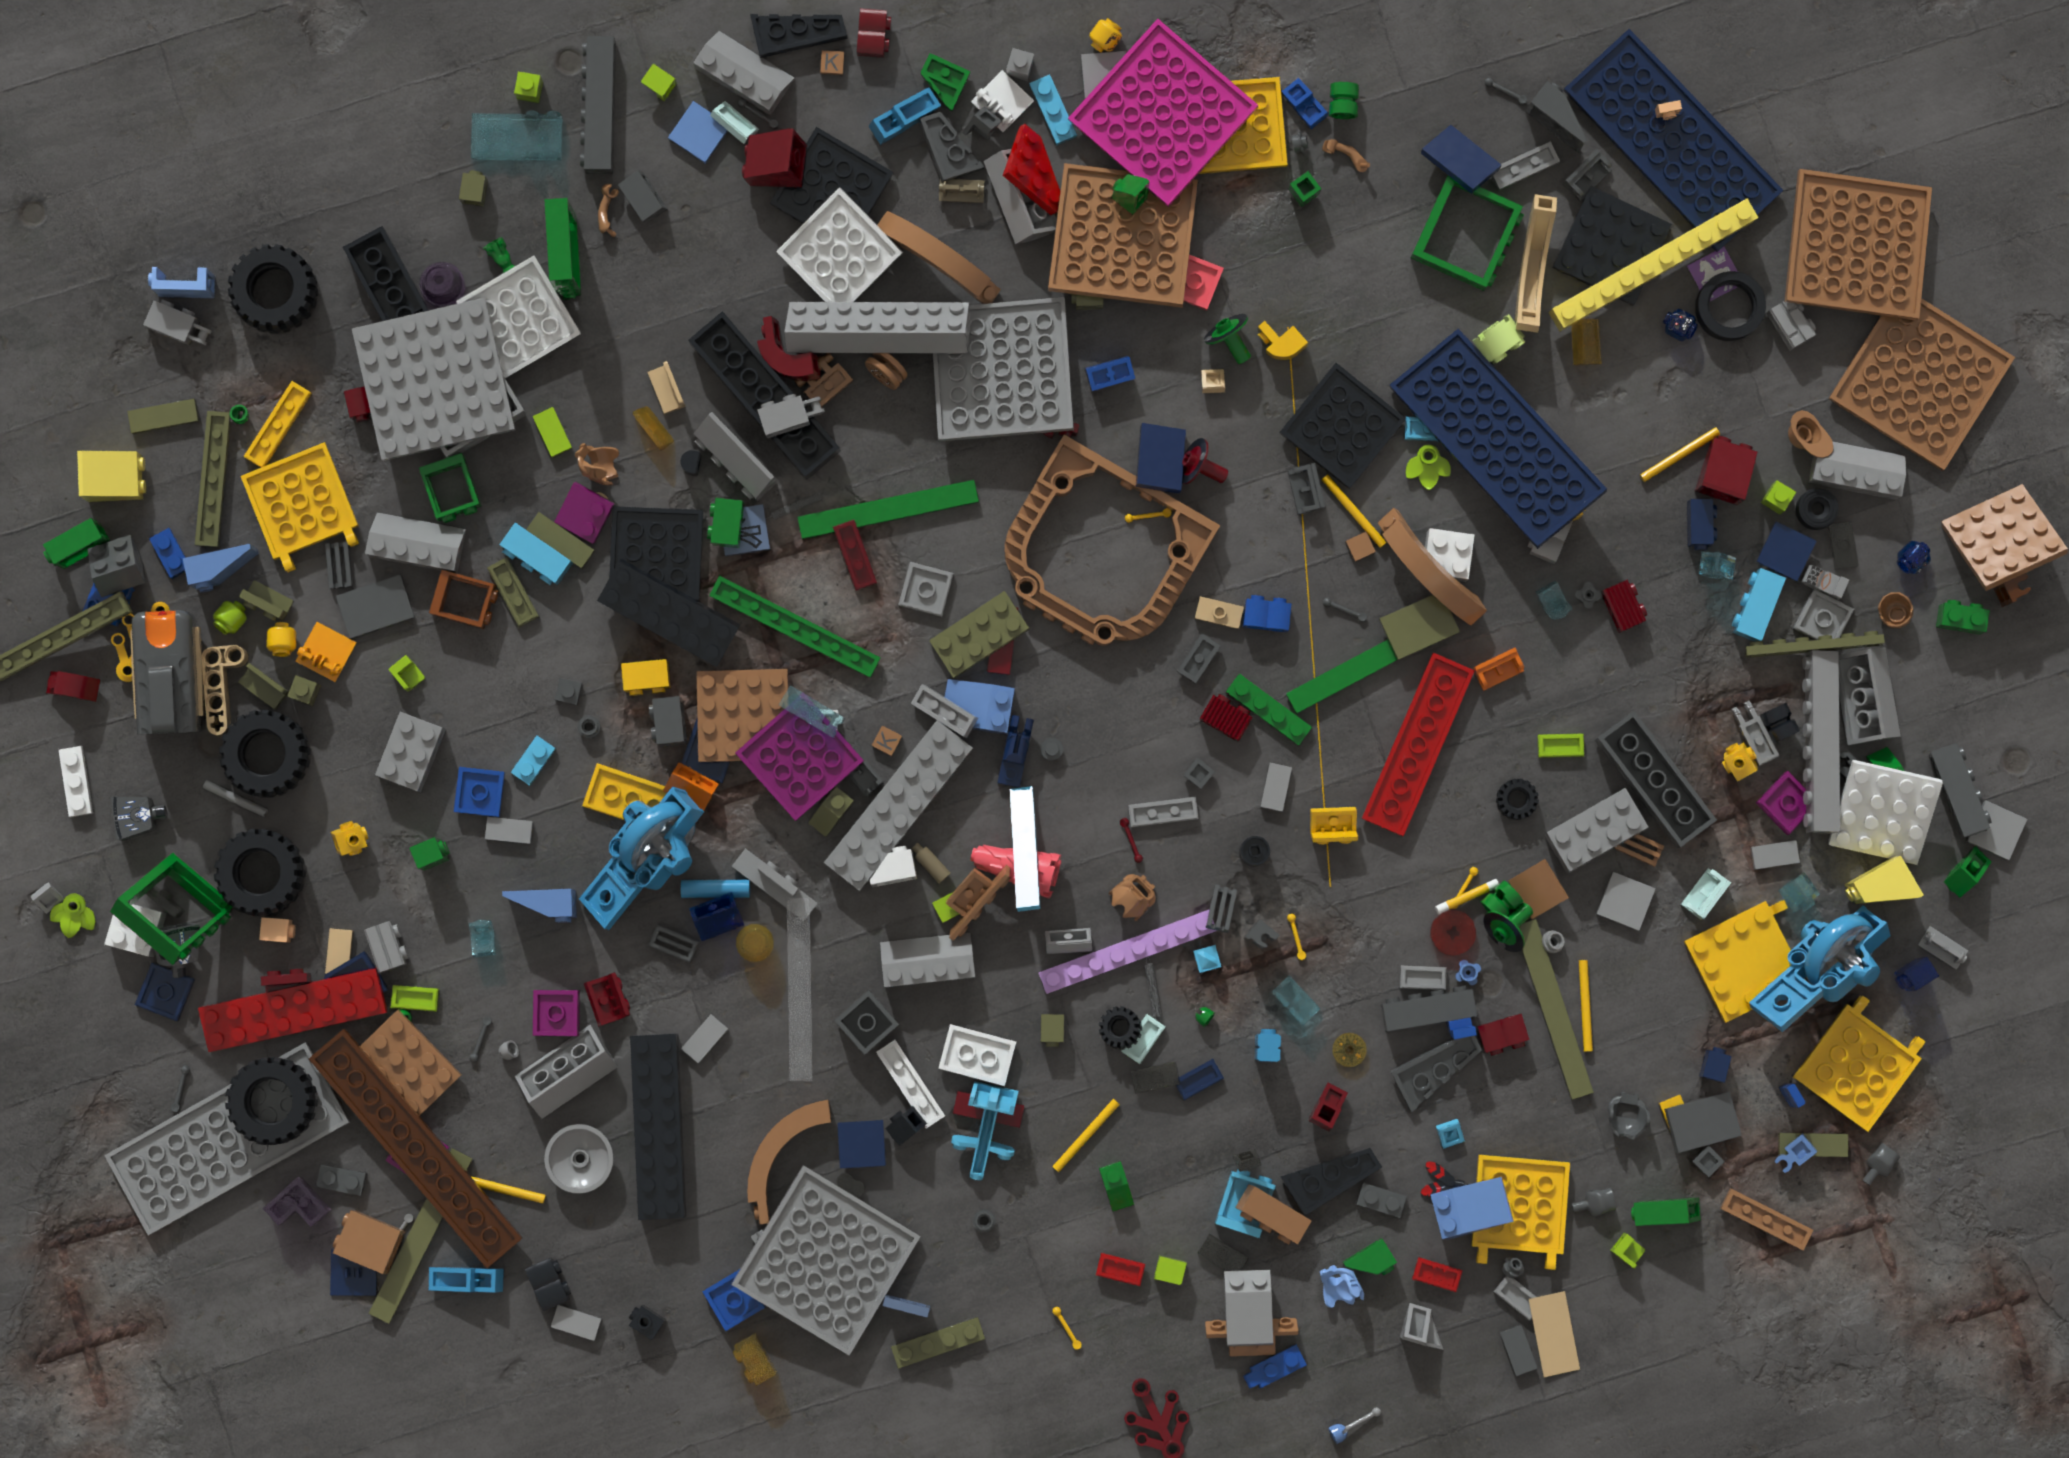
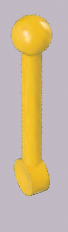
M1166 508L1163 512L1133 516L1127 514L1125 521L1130 523L1137 519L1159 516L1168 518L1171 516V510Z
M1472 867L1469 870L1470 874L1457 896L1464 893L1473 876L1478 874L1476 867Z
M1289 914L1287 920L1291 923L1298 949L1297 958L1303 960L1306 958V953L1302 950L1295 925L1296 916Z
M1054 1307L1052 1313L1062 1323L1073 1342V1348L1080 1349L1082 1344L1079 1340H1076L1061 1315V1309Z

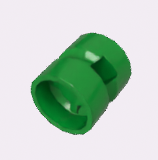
M1352 82L1331 83L1330 98L1334 101L1330 102L1329 116L1335 119L1357 118L1358 105L1355 100L1359 98V85Z
M1505 880L1494 889V894L1489 893L1480 901L1487 912L1497 911L1507 917L1510 915V909L1515 910L1524 902L1517 891Z

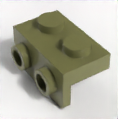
M255 580L248 591L243 589L239 596L245 600L243 605L254 611L257 607L264 610L263 615L273 621L276 618L284 621L294 603L292 599Z

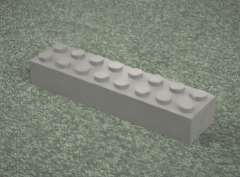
M789 302L784 332L787 353H967L971 326L969 303Z
M937 720L824 863L861 892L887 854L893 852L892 848H895L970 755L973 748Z

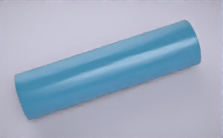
M681 880V898H750V880Z

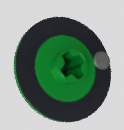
M1238 314L1221 320L1206 334L1204 342L1211 345L1224 340L1238 364L1246 362L1250 359L1251 354L1237 332L1247 323V315Z
M1522 903L1508 917L1500 912L1490 911L1484 916V927L1492 940L1501 948L1510 952H1519L1525 945L1524 936L1519 928L1533 915V910L1528 904Z

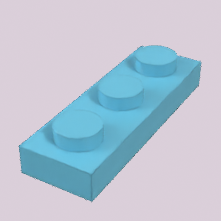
M1050 74L1029 83L1056 146L1077 137L1072 123L1068 120L1069 116Z

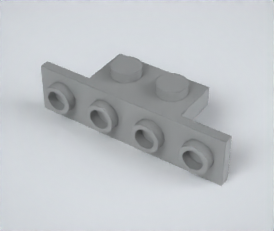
M746 848L732 865L738 872L803 921L806 920L818 904L796 887L798 882L787 874L784 878L777 873L780 868L771 861L767 864Z

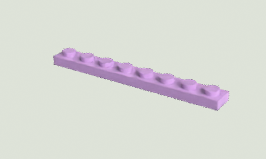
M1209 910L1039 972L1046 994L1215 932L1216 930L1206 928Z

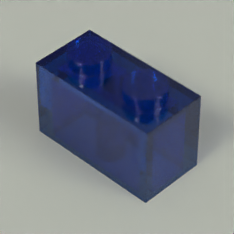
M732 892L689 908L701 941L744 926L741 912Z
M1928 957L1916 958L1894 972L1897 976L1895 980L1898 986L1906 991H1917L1939 977Z

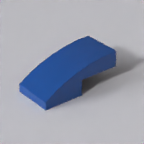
M1299 78L1281 91L1288 103L1310 129L1314 128L1328 116V112L1313 97V93Z
M1471 1017L1446 1021L1448 1031L1453 1039L1477 1035L1475 1026H1472Z

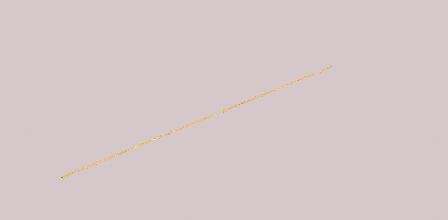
M1290 359L1291 382H1292V397H1293V409H1294V414H1295L1294 388H1293V376H1292V364H1291L1292 362H1291V359ZM1297 448V449H1296V450H1297V462H1298V467H1299V456H1298L1299 454H1298V448ZM1301 514V516H1302V528H1303V540H1304L1303 542H1304V555H1305V567H1306L1305 569H1306V581H1307L1309 620H1310V635H1311V647H1312V659H1313V660H1312V661H1313V674H1314V678H1315V667H1314L1315 665H1314V653H1313V641H1312V626H1311V614H1310V602H1309L1310 600H1309V587H1308V575H1307L1308 573H1307V560H1306V548H1305L1304 521H1303V514ZM1316 703L1317 725H1318V726H1317V727H1318V740H1319V752H1320V767H1321V779H1322V791H1323V792H1322V793H1323V806H1324V808H1325L1324 785H1323V772H1322V758H1321L1320 733H1319L1320 731H1319V719H1318V706H1317V703ZM1326 844V845H1327L1328 872H1329V885H1330V887H1331L1330 866H1329V865H1330V864H1329V851H1328V844Z

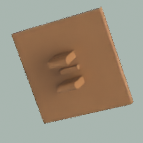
M1546 859L1508 880L1510 885L1522 897L1523 903L1528 904L1532 908L1533 915L1531 919L1569 898Z

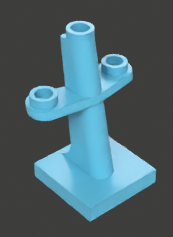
M974 1081L968 1105L984 1109L978 1138L953 1135L951 1140L953 1148L957 1150H966V1147L975 1148L970 1178L974 1180L983 1179L989 1151L998 1154L997 1157L1002 1160H1010L1014 1156L1015 1149L1013 1147L991 1140L997 1113L1013 1115L1019 1091Z

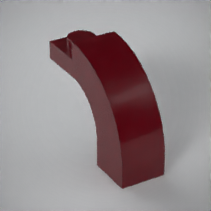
M772 316L763 317L764 325H762L761 330L765 339L759 340L757 343L763 359L769 366L783 376L795 381L821 379L818 357L812 352L799 355L786 354L781 343L779 321Z

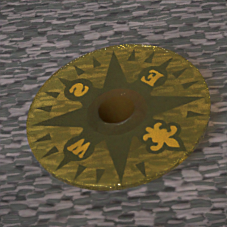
M1344 1033L1335 1040L1332 1051L1335 1060L1339 1064L1346 1067H1354L1364 1060L1367 1048L1364 1040L1359 1035Z

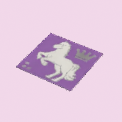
M1722 247L1718 252L1714 251L1687 265L1699 290L1717 274L1727 271L1738 272L1725 247ZM1725 285L1717 288L1711 295L1710 301L1737 288V286Z

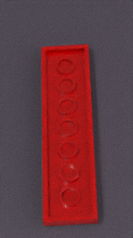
M1432 653L1361 819L1402 837L1404 836L1475 670Z
M372 968L198 1008L208 1052L384 1014L387 1013V1007L377 968Z

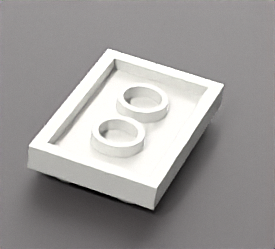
M950 1024L939 1069L1005 1086L1016 1042Z

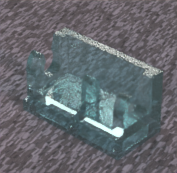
M1290 975L1271 991L1301 1025H1304L1320 1009Z

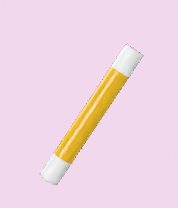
M1497 879L1489 881L1435 906V910L1438 915L1494 890L1499 883Z

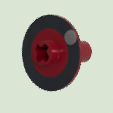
M1204 438L1195 440L1184 454L1182 460V484L1191 483L1199 473L1219 483H1223L1228 476V469L1206 459L1208 442Z

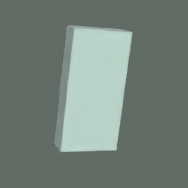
M726 101L716 107L710 114L713 119L743 144L749 140L750 135H756L759 130Z
M1148 1014L1140 1023L1142 1026V1031H1140L1141 1038H1137L1136 1041L1138 1042L1136 1045L1133 1043L1131 1048L1128 1049L1126 1047L1124 1048L1125 1050H1121V1052L1139 1064L1165 1029L1163 1024Z

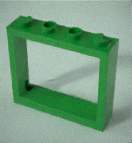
M1447 176L1411 259L1484 291L1487 285L1492 286L1496 278V274L1493 273L1496 265L1501 266L1506 256L1502 252L1505 245L1510 246L1515 236L1511 232L1514 225H1520L1524 214L1520 213L1523 206L1481 187L1472 193L1512 212L1484 277L1481 278L1423 252L1452 187L1455 186L1467 191L1450 176Z
M568 198L544 199L549 281L559 297H563V300L575 299L576 296H581L577 216Z
M172 853L118 897L110 912L168 962L174 965L179 959L184 961L191 953L193 947L198 949L205 941L206 936H213L220 924L224 926L231 919L229 914L233 907L223 900V895L219 894L212 885ZM167 875L216 915L181 946H178L131 906Z

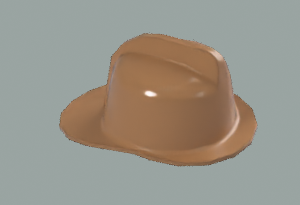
M1801 410L1796 412L1791 418V426L1788 430V438L1792 445L1798 449L1806 450L1815 457H1828L1834 447L1828 433L1814 415L1808 411Z

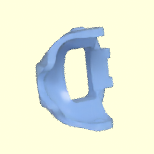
M1332 1265L1329 1269L1320 1271L1324 1301L1328 1308L1334 1307L1337 1300L1345 1301L1351 1305L1354 1304L1355 1298L1359 1296L1361 1300H1364L1363 1289L1352 1270L1337 1268L1335 1265ZM1335 1274H1340L1341 1277L1334 1278L1331 1276Z

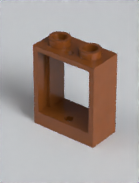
M441 570L429 613L436 617L484 630L485 625H489L491 622L492 612L489 611L491 604L496 603L499 591L496 590L497 586L495 584ZM452 580L487 589L479 621L443 612Z

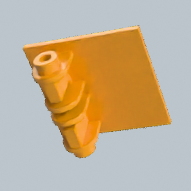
M316 622L304 646L299 648L297 652L298 657L295 662L336 682L357 642Z

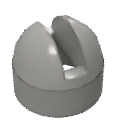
M514 1041L504 1042L499 1047L502 1059L511 1060L518 1057L519 1050Z

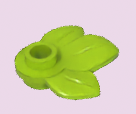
M1424 445L1419 449L1417 456L1411 458L1407 463L1405 474L1407 479L1418 477L1423 487L1431 490L1436 485L1439 476H1450L1451 467L1448 460L1440 456L1439 450L1435 446ZM1427 452L1431 453L1432 459L1426 460L1424 454Z
M76 893L67 895L63 903L55 905L50 913V921L60 922L61 931L67 938L76 935L80 927L88 930H93L95 927L94 912L86 907L85 899ZM70 902H75L77 908H71Z

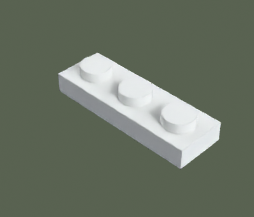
M83 746L60 749L59 756L69 817L93 814Z

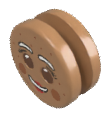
M873 353L874 358L869 357L865 361L866 368L883 385L896 390L900 383H902V380H905L908 376L905 368L889 353Z

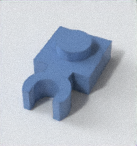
M1802 1133L1785 1147L1788 1154L1779 1155L1775 1163L1777 1164L1779 1161L1785 1160L1788 1165L1783 1169V1172L1786 1173L1791 1169L1793 1162L1800 1166L1816 1154L1817 1150Z

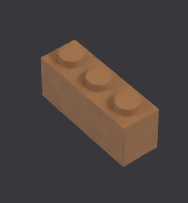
M1248 1184L1235 1207L1241 1211V1217L1250 1222L1253 1219L1260 1223L1259 1228L1268 1233H1271L1273 1230L1279 1234L1277 1238L1288 1245L1290 1242L1299 1244L1311 1223L1310 1219Z

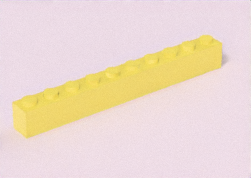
M1745 199L1552 308L1548 313L1559 332L1748 226L1757 220L1758 216L1749 200Z

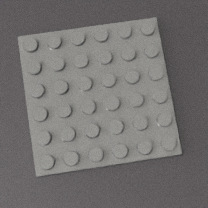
M1065 297L969 305L971 326L967 353H933L939 442L1074 430Z
M485 298L352 328L382 461L516 430Z
M803 1165L731 1285L850 1356L921 1236Z

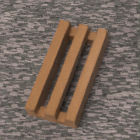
M1639 834L1633 838L1657 848V851L1655 852L1631 840L1624 842L1654 856L1653 860L1620 845L1614 848L1655 867L1664 845Z

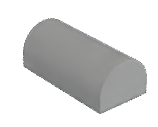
M1090 928L1045 931L1047 954L1092 951Z

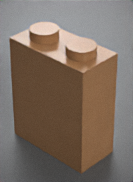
M356 1210L346 1213L342 1221V1226L344 1227L341 1235L338 1234L333 1242V1247L335 1248L333 1253L381 1274H388L406 1231Z

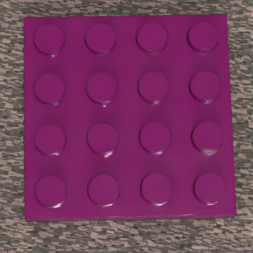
M804 692L735 752L795 821L864 762L860 755Z

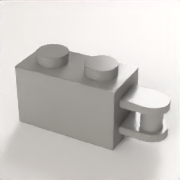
M161 300V303L153 301L143 324L147 329L188 346L191 340L206 346V338L208 334L211 335L212 331L198 325L200 321L194 317V312L182 308L181 311L173 308L174 304L165 300ZM196 329L200 330L197 338L193 336Z
M795 394L783 397V401L774 404V401L764 403L760 409H757L767 438L810 425L808 418L825 413L824 408H821L819 402L821 401L820 397L802 401L801 395L796 397ZM811 405L813 411L806 413L805 406Z

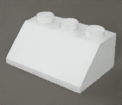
M906 846L892 848L893 852L887 854L870 879L871 886L878 887L917 879L912 850H907Z

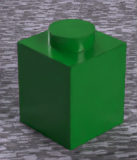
M1309 171L1290 183L1288 188L1301 207L1317 197L1321 192L1320 186Z

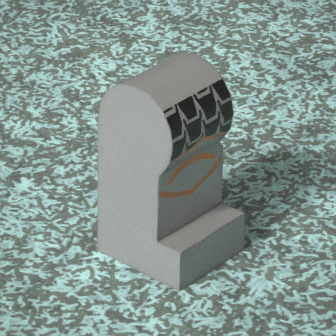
M1812 565L1808 566L1802 579L1804 585L1812 589L1815 588L1836 600L1842 598L1849 579L1845 577H1839Z

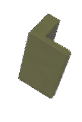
M248 663L246 666L248 670L238 683L276 710L289 691L257 667Z

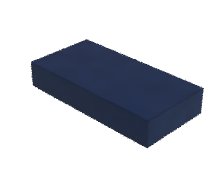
M1211 1059L1173 1080L1185 1101L1221 1081L1224 1077L1214 1059Z

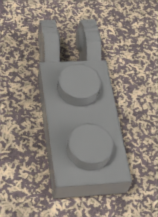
M1747 701L1744 703V706L1751 720L1745 722L1737 707L1732 709V714L1739 724L1738 728L1748 747L1751 746L1757 756L1755 761L1759 767L1780 755L1761 717L1757 715L1751 702Z

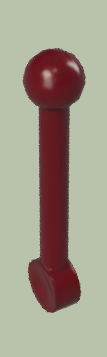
M1123 818L1120 820V825L1126 831L1135 854V862L1141 863L1143 857L1139 854L1128 827L1129 820Z

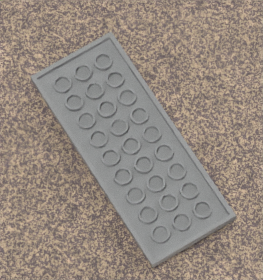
M307 1042L278 1057L291 1060L294 1064L303 1067L304 1072L311 1076L312 1085L316 1086L317 1090L315 1099L318 1100V1105L315 1106V1117L310 1121L308 1129L303 1131L296 1139L277 1145H261L245 1139L243 1134L238 1133L234 1129L236 1127L234 1123H230L228 1119L230 1114L229 1110H226L225 1103H228L226 1092L227 1089H230V1084L104 1155L148 1236L350 1123L331 1085L310 1062L309 1058L313 1053ZM269 1079L261 1082L252 1093L251 1106L253 1112L260 1120L267 1123H276L283 1120L292 1108L290 1089L279 1080Z

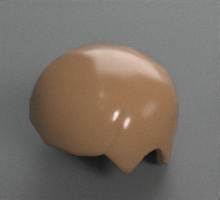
M1891 592L1883 596L1878 605L1881 621L1892 629L1906 626L1913 617V605L1910 599L1900 592Z

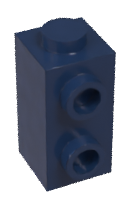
M1690 499L1687 502L1688 547H1694L1695 551L1708 550V547L1712 546L1714 541H1717V528L1714 527L1713 519L1717 518V506L1713 505V499Z

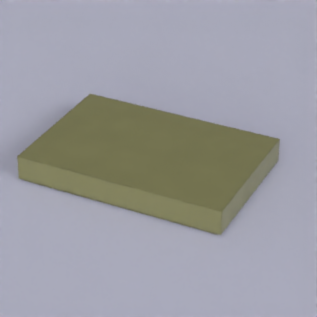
M1434 595L1379 619L1397 660L1460 633L1451 611Z

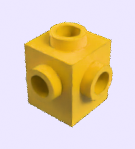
M1743 742L1740 745L1735 743L1726 748L1722 763L1728 773H1733L1737 782L1758 770V764L1755 761L1757 756L1751 746L1747 748Z
M352 821L339 825L340 829L330 832L336 851L341 856L348 853L349 856L361 853L362 848L368 847L365 841L368 840L365 827H361L357 823L353 824Z

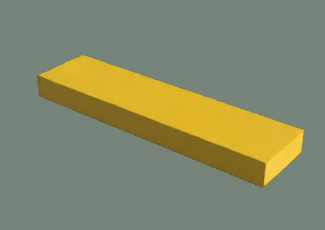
M291 381L245 453L244 458L260 468L266 466L312 393Z

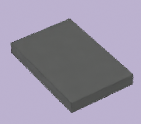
M401 574L336 596L350 639L415 618Z
M1730 1091L1664 1109L1676 1153L1742 1136Z

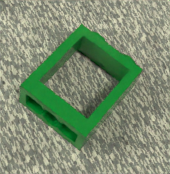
M462 453L419 467L435 517L438 521L443 520V523H448L455 520L457 515L463 513L465 516L478 512L477 508L482 507L465 456ZM461 467L473 502L442 512L430 477Z
M89 518L44 543L43 546L46 551L43 553L50 564L53 563L55 567L58 566L66 569L88 556L87 549L110 542V539L101 523Z

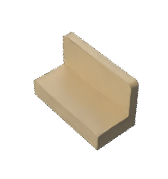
M667 361L663 363L664 366L648 372L665 415L686 407Z

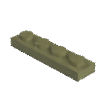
M975 1317L893 1345L891 1349L899 1369L984 1340L985 1336L979 1318Z

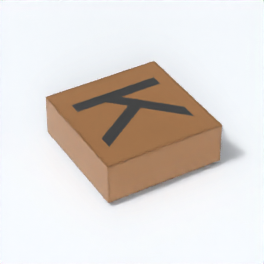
M822 50L820 73L825 75H843L844 52Z
M882 726L872 746L892 756L902 736Z

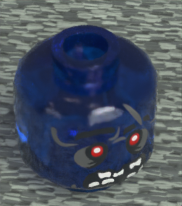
M1680 308L1674 310L1673 313L1669 311L1663 320L1665 333L1680 342L1686 339L1690 340L1698 327L1696 318Z
M1910 541L1898 551L1897 565L1907 574L1919 573L1931 562L1930 548L1924 542Z

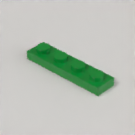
M1241 674L1236 677L1226 691L1228 695L1298 746L1312 728Z

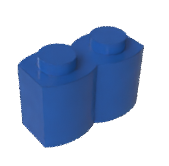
M1251 595V599L1245 600L1243 627L1288 632L1292 604L1287 603V599L1273 598V601H1266L1264 596Z

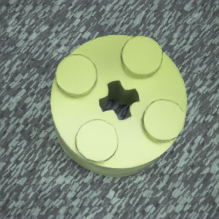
M1509 314L1504 316L1502 321L1495 322L1478 335L1479 338L1472 340L1478 350L1492 364L1504 359L1507 356L1505 353L1507 350H1515L1525 343L1523 339L1525 335L1521 330H1516V323Z

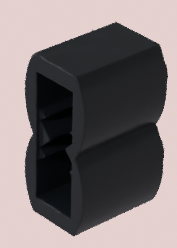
M552 1257L525 1269L543 1311L570 1299L568 1295L571 1294V1290L567 1281L562 1282L559 1274L562 1273V1269L557 1260L553 1261Z

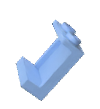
M152 267V273L148 275V285L160 297L214 298L215 275L207 268H197V281L166 280V275L158 267Z

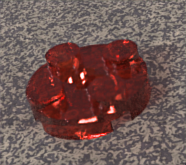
M1449 910L1441 913L1433 920L1430 927V938L1439 952L1445 955L1456 956L1467 952L1474 944L1476 928L1473 920L1467 914L1458 910ZM1452 926L1456 927V931L1459 932V936H1455L1454 939H1450V935L1447 934V929L1451 930Z

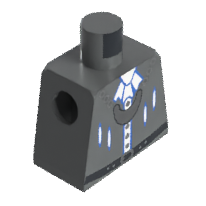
M111 797L116 839L119 841H125L155 831V820L167 818L166 806L153 807L152 798Z
M185 922L158 929L178 946H181L200 930V924ZM193 947L191 953L184 961L179 959L174 965L157 951H155L158 964L172 966V976L179 978L186 976V963L198 960L199 948L195 949Z

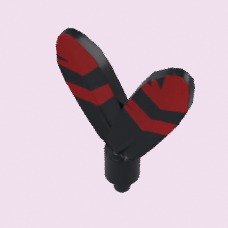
M1427 1162L1426 1168L1428 1172L1439 1181L1426 1185L1421 1190V1194L1430 1197L1431 1194L1469 1184H1465V1181L1455 1180L1449 1172L1437 1163Z

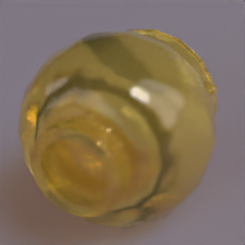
M750 924L739 931L736 937V948L743 959L750 962H759L765 960L771 954L774 948V939L767 927L760 924Z

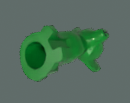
M500 237L484 246L483 250L493 257L496 264L505 273L515 267V265L511 262L504 239Z

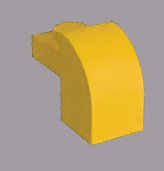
M1266 321L1258 326L1259 338L1266 345L1268 343L1271 344L1266 349V353L1274 359H1292L1308 346L1306 339L1294 326L1280 337Z

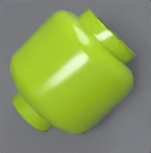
M224 601L213 614V625L225 635L228 633L235 634L247 620L244 613L245 607L238 601L233 603Z

